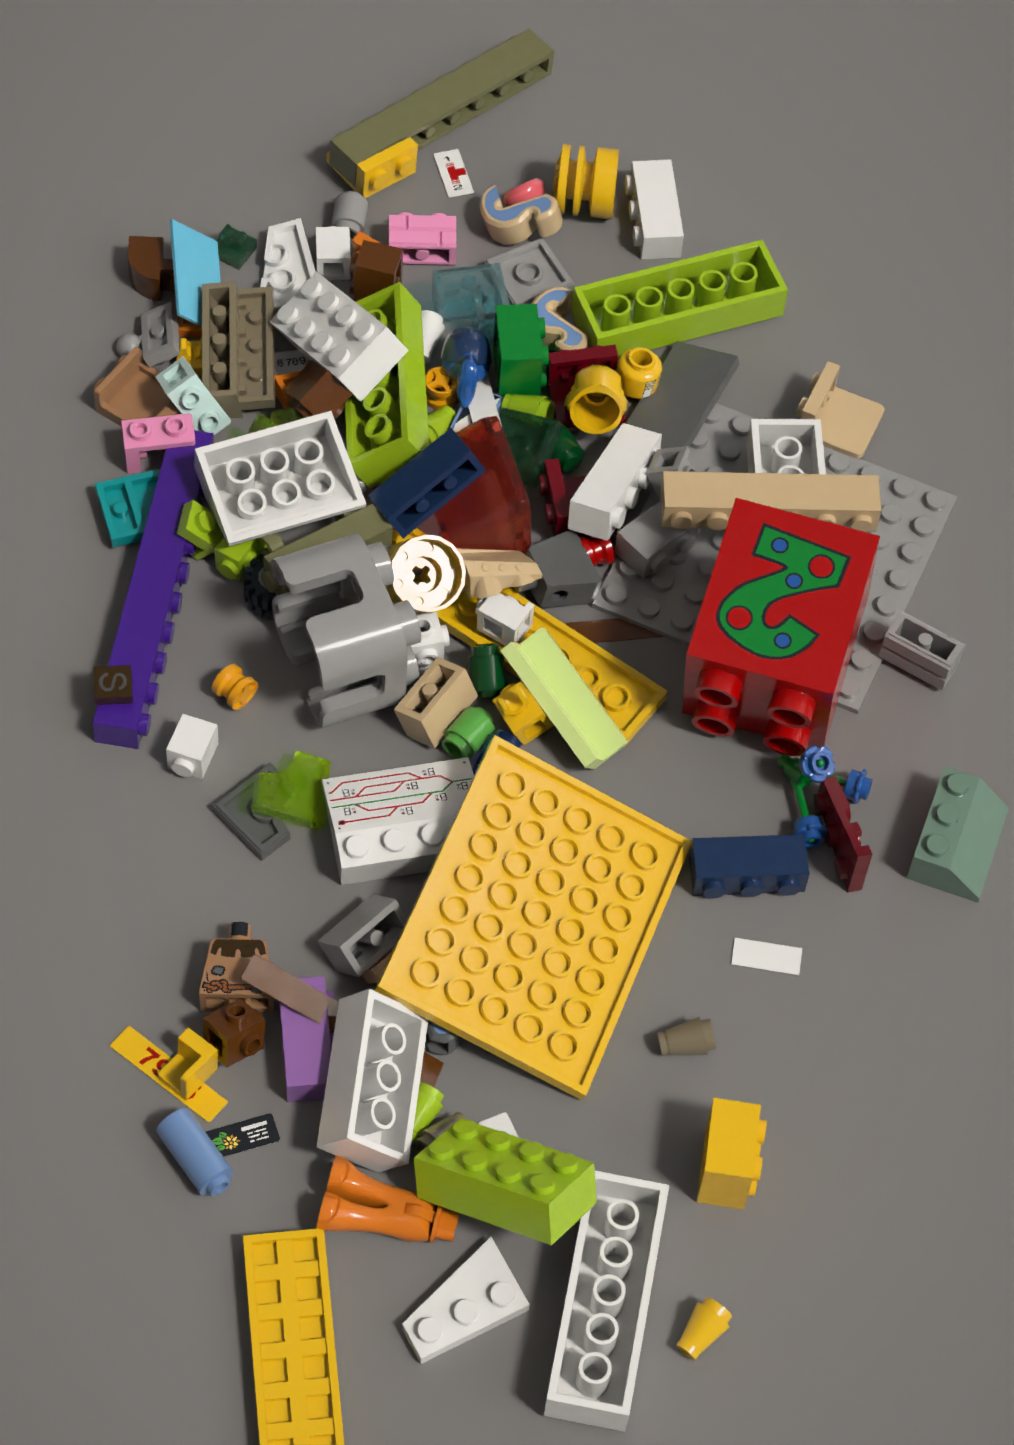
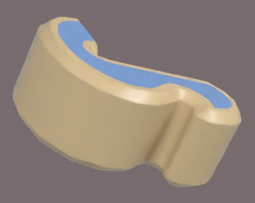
M494 184L485 190L480 199V211L486 230L494 241L503 245L518 244L525 241L535 230L539 231L541 237L551 236L558 232L563 223L557 200L548 194L503 208L496 185Z
M566 287L547 289L536 296L531 303L537 304L538 317L545 318L546 334L545 338H541L543 345H548V350L554 352L583 349L588 344V335L563 318L570 312L573 299V290Z

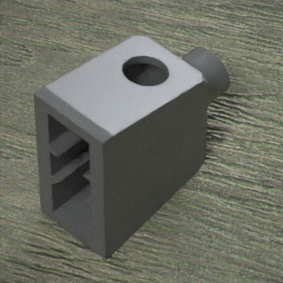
M568 530L534 544L526 550L525 555L537 563L542 573V578L523 586L512 587L514 592L531 590L538 605L543 608L591 604L596 599L602 579L576 531Z

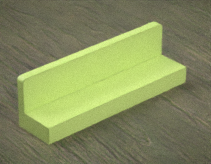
M545 628L538 629L521 644L510 642L500 650L585 768L595 770L627 745L628 741Z

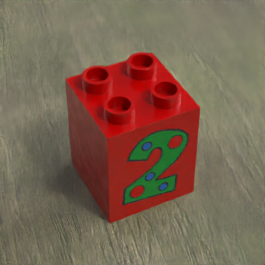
M735 498L686 653L682 713L693 716L692 724L705 733L721 737L733 735L735 728L764 735L763 743L765 746L777 753L788 756H801L810 746L815 745L817 748L825 746L867 604L880 540L879 535Z

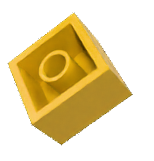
M713 1097L705 1129L697 1203L744 1210L747 1197H755L757 1181L760 1180L763 1157H760L761 1144L764 1143L767 1120L760 1119V1104Z

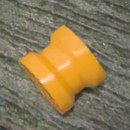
M443 366L432 368L425 375L427 405L435 410H438L443 405L452 408L458 401L456 394L457 382L445 373Z
M234 663L226 666L216 676L211 688L212 692L218 697L224 696L227 699V704L232 709L239 710L253 698L258 688V682L252 677H245L242 669Z

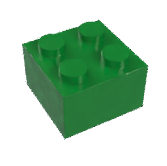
M537 304L496 305L493 356L497 394L504 397L506 394L540 396L541 387L547 386L546 366L549 365L548 345H543V340L541 339L545 338L546 334L545 318L538 317Z

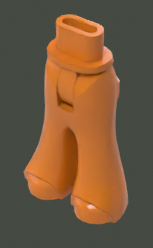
M335 1156L316 1229L377 1233L408 1242L428 1241L429 1243H434L435 1238L453 1242L460 1213L442 1208L441 1206L437 1208L435 1204L418 1199L416 1192L378 1181L357 1169L346 1158Z

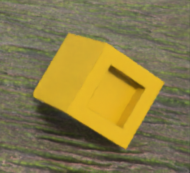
M188 1027L178 1037V1053L159 1071V1080L187 1101L218 1069V1049Z

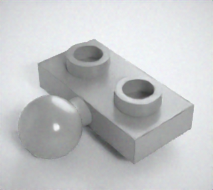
M168 302L142 313V335L124 334L118 339L116 344L117 353L120 357L128 355L134 347L141 349L143 359L149 367L161 362H167L173 357L180 355L176 307L172 302Z

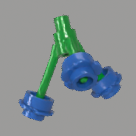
M815 745L808 747L800 759L798 757L791 758L788 755H782L777 762L778 767L784 770L785 776L790 778V784L794 790L801 818L793 824V835H805L806 849L821 845L827 831L826 827H823L820 817L809 816L802 790L803 787L808 786L812 781L823 782L826 777L836 776L833 775L835 762L832 761V752L825 746H820L819 748ZM852 769L848 779L836 776L840 786L845 787L844 794L846 798L853 800V804H857L860 799L867 800L873 779L867 778L866 769H863L862 772Z

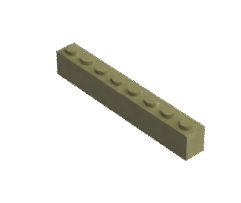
M530 29L514 35L501 45L487 50L476 59L462 64L458 69L446 76L437 78L430 85L421 90L414 91L410 96L398 103L389 105L382 112L371 118L364 119L359 125L336 135L330 143L329 164L355 187L358 163L409 137L418 144V150L422 149L551 75L555 51Z

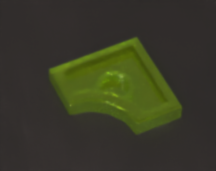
M297 750L292 755L286 770L277 773L260 772L254 780L251 810L308 828L321 830L325 826L326 802L322 779L329 778L331 761Z

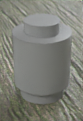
M347 191L336 197L331 226L349 227L350 243H352V239L359 231L364 233L368 201L355 191Z

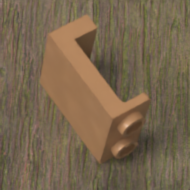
M134 347L128 355H123L106 378L102 377L94 387L93 394L96 412L121 427V421L182 414L155 376L161 372L153 367H149L143 361L142 350Z

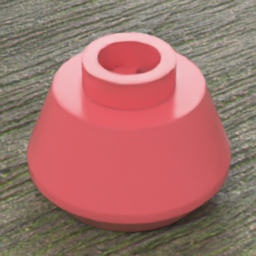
M535 178L509 190V192L504 194L503 203L506 206H510L546 194L544 181Z

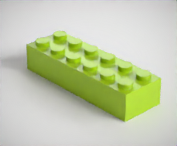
M762 239L574 287L571 314L578 329L588 335L587 348L596 345H616L618 358H620L622 353L628 349L640 347L652 350L675 344L676 341L683 342L783 316L788 288Z
M400 282L356 301L357 304L387 326L409 350L361 402L353 395L345 402L347 454L355 474L369 488L384 483L429 446L422 310L419 302Z

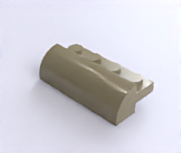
M236 281L202 284V383L229 418H243V410L276 407L275 327L270 323L274 317V292L272 286L238 289Z

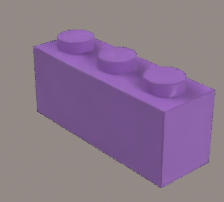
M325 976L298 978L334 999V991H326ZM279 1001L287 1103L324 1100L334 1033L329 1029L328 1007L321 1023L318 1024Z

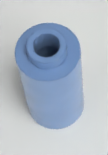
M182 1108L171 1113L158 1125L156 1129L157 1135L200 1195L210 1194L211 1196H217L231 1185L230 1178L234 1173L233 1169L188 1108Z

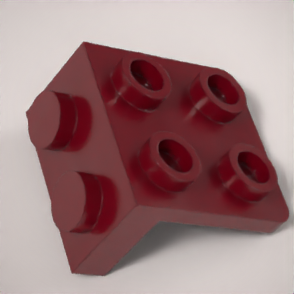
M596 345L590 348L559 350L549 353V365L546 367L547 387L550 399L555 403V418L560 425H565L570 432L580 430L572 422L567 406H564L566 395H568L575 383L576 374L581 369L591 365H603L616 371L618 362L616 345ZM625 413L624 415H622V419L618 425H622V423H625Z
M558 458L544 460L543 474L538 475L540 496H545L546 504H544L545 520L547 525L551 524L553 536L570 530L568 529L570 500L586 478V476L563 478ZM623 525L620 529L616 528L612 535H617V532L623 528ZM576 531L578 537H581V536H584V537H586V538H590V537H591V536H589V535H586V534H583V533H580V532H577V531Z

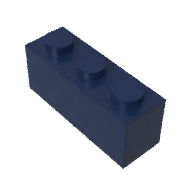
M450 428L368 496L400 536L405 538L481 476L486 469L457 433Z
M804 834L692 838L689 865L693 896L719 898L723 895L741 894L745 897H755L762 893H779L784 896H790L799 892H805L810 873Z

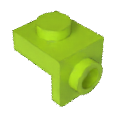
M195 500L184 504L177 534L197 546L195 554L191 556L196 560H200L209 554L215 553V548L223 539V533L212 511Z

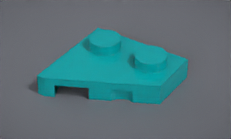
M161 468L95 483L96 495L112 548L142 541Z

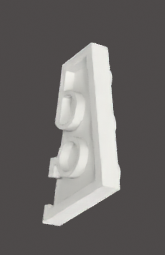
M301 218L268 227L264 255L265 268L260 287L272 286L274 316L299 291L304 282L310 279L316 272Z
M490 1237L402 1323V1331L420 1364L529 1311L530 1304L493 1238Z

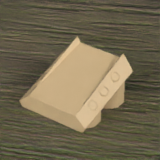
M456 548L463 558L466 569L465 584L462 591L470 597L488 598L499 594L504 588L523 586L542 578V573L537 563L521 551Z

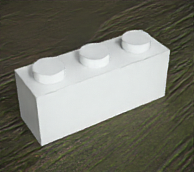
M671 159L632 161L631 174L625 175L626 195L632 196V200L629 201L630 221L635 220L636 226H633L634 246H639L641 260L681 258L684 234Z

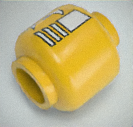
M632 348L626 350L620 356L616 372L621 376L624 395L642 399L651 396L656 391L662 373V363L659 357L649 349Z

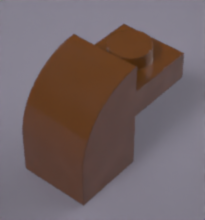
M129 236L128 264L130 281L133 288L145 298L155 301H161L162 291L175 292L173 259H165L163 237Z

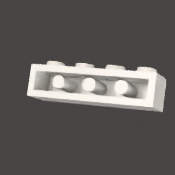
M622 423L570 500L568 529L608 541L614 530L622 527L626 512L629 508L633 509L635 507L641 489H647L650 483L646 473L656 450L661 449L662 434Z

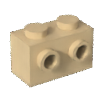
M437 657L394 708V712L407 737L435 749L444 738L445 731L465 708L473 703L478 695L465 668Z

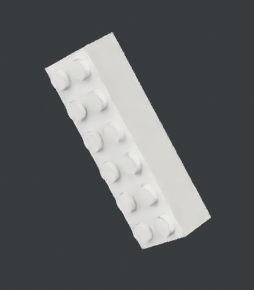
M595 1171L597 1203L580 1220L544 1416L625 1432L630 1415L669 1185Z

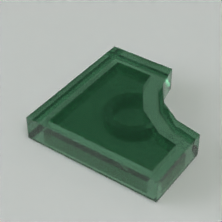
M502 408L499 418L503 432L492 433L490 440L501 446L506 454L507 469L505 478L512 483L539 489L538 475L543 474L544 460L551 459L564 425L559 420Z

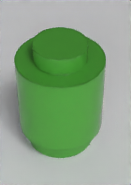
M480 707L465 708L445 731L442 747L454 759L473 757L495 730L492 716Z

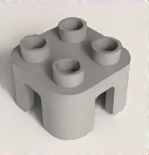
M358 533L271 559V572L274 578H276L280 586L287 585L289 587V592L277 595L272 600L274 623L284 654L292 665H299L317 659L321 686L311 688L308 691L307 707L316 725L319 728H324L399 704L406 695V686L416 683L420 678L417 661L411 645L421 642V630L411 603L408 600L393 604L385 587L394 584V572L390 557L383 543L376 542L366 546L363 538Z

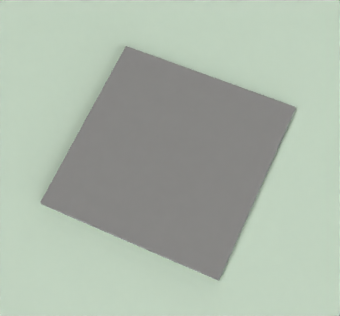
M716 403L689 447L688 460L691 466L695 468L696 472L748 473L746 441L750 420L756 418ZM823 446L826 474L879 475L882 511L877 530L867 532L879 535L880 540L867 604L837 702L838 707L858 714L883 661L879 654L883 646L884 636L899 613L906 611L958 496L860 458H854ZM654 488L639 516L660 501ZM697 528V540L689 551L678 553L662 571H654L645 579L617 556L596 599L592 603V608L689 646L726 529Z

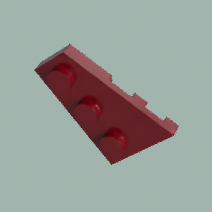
M826 777L823 782H820L818 793L814 794L815 810L819 816L823 815L826 824L824 826L827 829L825 841L829 848L833 847L835 852L834 867L837 878L844 880L847 893L859 891L863 888L873 854L869 845L861 846L860 836H862V830L858 822L850 823V805L837 777Z

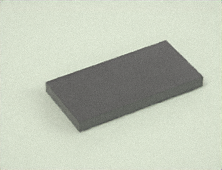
M676 341L662 364V373L656 391L651 396L640 399L626 424L662 434L661 449L682 446L690 447L739 366L738 356Z

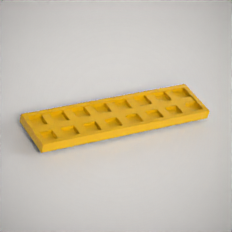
M307 1229L243 1235L260 1445H345L324 1230Z

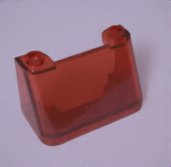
M496 415L484 417L456 432L486 471L434 513L438 524L439 537L453 544L455 548L514 550L525 554L526 550L531 546V510L529 499L498 417Z

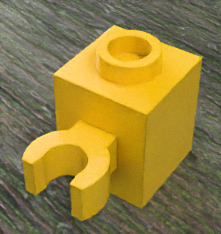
M522 680L506 686L500 692V695L492 700L513 734L524 746L554 726Z

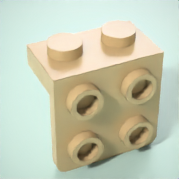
M827 361L822 373L815 372L809 386L811 394L809 398L803 396L796 416L801 417L800 419H821L823 446L854 458H861L883 417L885 408L877 402L836 387L840 365Z

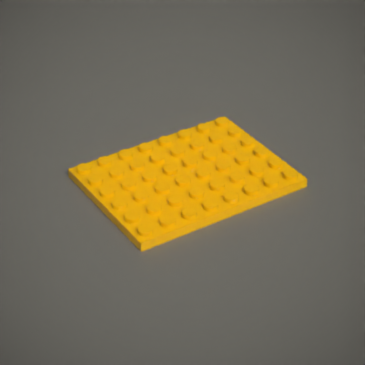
M495 735L485 751L374 991L401 1003L408 1010L582 1100L588 1093L692 841Z

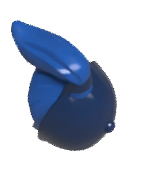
M460 327L451 331L445 338L440 358L445 373L457 382L456 394L460 405L463 408H467L474 398L477 382L484 379L489 373L490 364H492V354L489 341L481 331L472 327Z

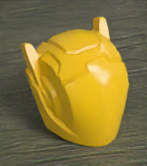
M591 365L581 369L576 374L575 383L571 387V391L566 395L564 406H567L571 420L578 429L590 434H603L612 431L618 426L622 415L627 411L628 403L622 390L621 376L615 370L603 365Z

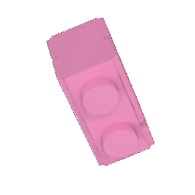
M408 212L389 215V246L403 249V264L455 265L456 216H447L443 213H435L431 216L413 215Z

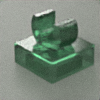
M229 224L219 233V238L216 240L218 242L219 261L237 270H240L257 249V239L243 231L232 228Z

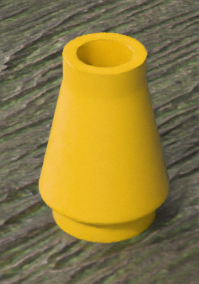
M706 1297L702 1303L697 1302L676 1347L684 1355L695 1361L708 1346L730 1328L728 1322L732 1318L731 1313L710 1297Z

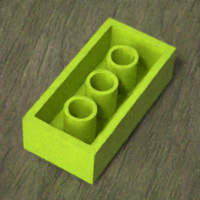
M460 1118L414 1157L418 1199L549 1245H553L597 1203L594 1162L543 1146L537 1142H531L510 1135L504 1131H498L477 1124L471 1120Z

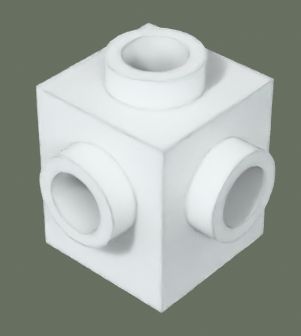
M437 612L416 613L421 630V642L411 645V648L415 655L418 669L428 668L437 657L444 659V647L450 645L447 626L440 625Z

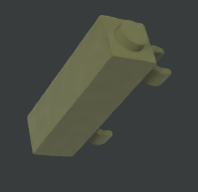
M371 504L358 511L353 510L334 516L336 522L284 546L277 533L267 535L262 538V541L267 546V548L262 549L264 555V573L261 575L263 584L270 593L274 592L276 595L289 592V587L287 585L280 586L271 572V559L355 533H358L363 538L366 546L376 542L392 546L393 526L377 507Z

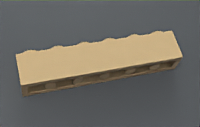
M663 471L660 489L662 527L679 530L687 528L726 529L735 498L864 532L877 530L882 511L879 475Z

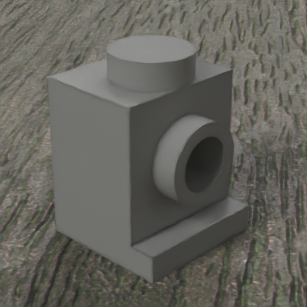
M688 446L656 450L646 474L659 498L663 471L696 472L688 460L690 453Z

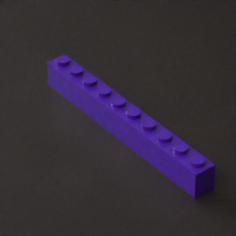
M194 430L196 441L194 446L168 448L165 451L108 666L131 665L133 703L97 705L93 719L96 743L139 749L142 736H148L151 714H148L150 705H156L159 683H156L158 674H164L167 653H164L166 643L171 644L173 641L175 623L171 622L173 614L180 613L183 597L182 593L179 592L180 586L188 582L190 563H187L189 554H195L197 547L177 534L184 504L195 500L202 505L205 495L194 467L195 449L214 444V433Z

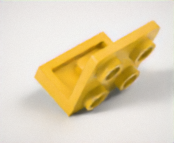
M409 137L358 163L355 187L334 167L332 168L355 192L367 198L416 172L418 144ZM330 151L326 154V161L328 164L330 158Z

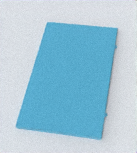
M171 219L170 230L177 316L202 327V284L221 282L218 242Z

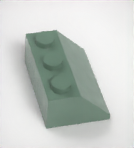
M944 766L907 875L909 880L977 903L980 899L1009 807L980 777Z

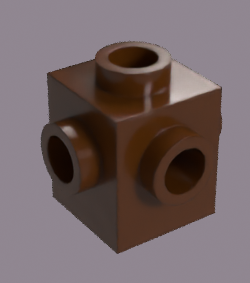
M241 998L203 1017V1039L218 1049V1060L226 1068L248 1056L256 1054L264 1048L265 1019L258 1010L250 1007Z

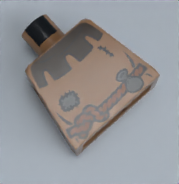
M233 922L228 926V939L215 938L211 940L199 988L200 1011H216L220 1007L241 998L250 1007L259 1012H274V998L241 979L254 954L269 961L266 941L263 939H251L250 924L246 922Z

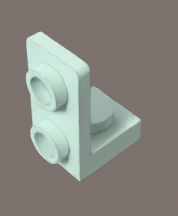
M184 356L155 376L182 414L190 413L192 415L194 430L214 433L215 435L231 423L229 416L201 382Z

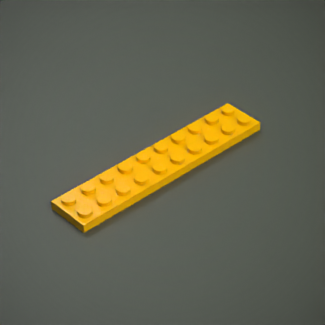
M393 527L392 547L398 542L427 534L416 528L405 538H402ZM415 575L412 580L414 583L423 582L420 575ZM509 587L504 588L500 592L502 595H509L515 598L522 606L530 602ZM461 591L458 598L448 607L433 611L437 612L440 625H446L449 633L469 646L498 643L500 650L505 647L500 642L476 630L478 614L475 613V609L481 598L470 597ZM534 604L533 624L518 644H521L538 629L545 628L629 743L667 699L668 691ZM504 656L505 669L520 679Z

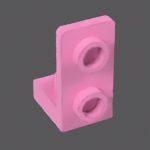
M190 413L121 421L128 474L142 472L140 458H147L146 451L194 446L196 444L193 419Z

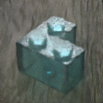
M500 263L433 271L432 301L435 312L443 317V322L471 319L473 328L481 331L487 337L489 344H493L496 305H510Z

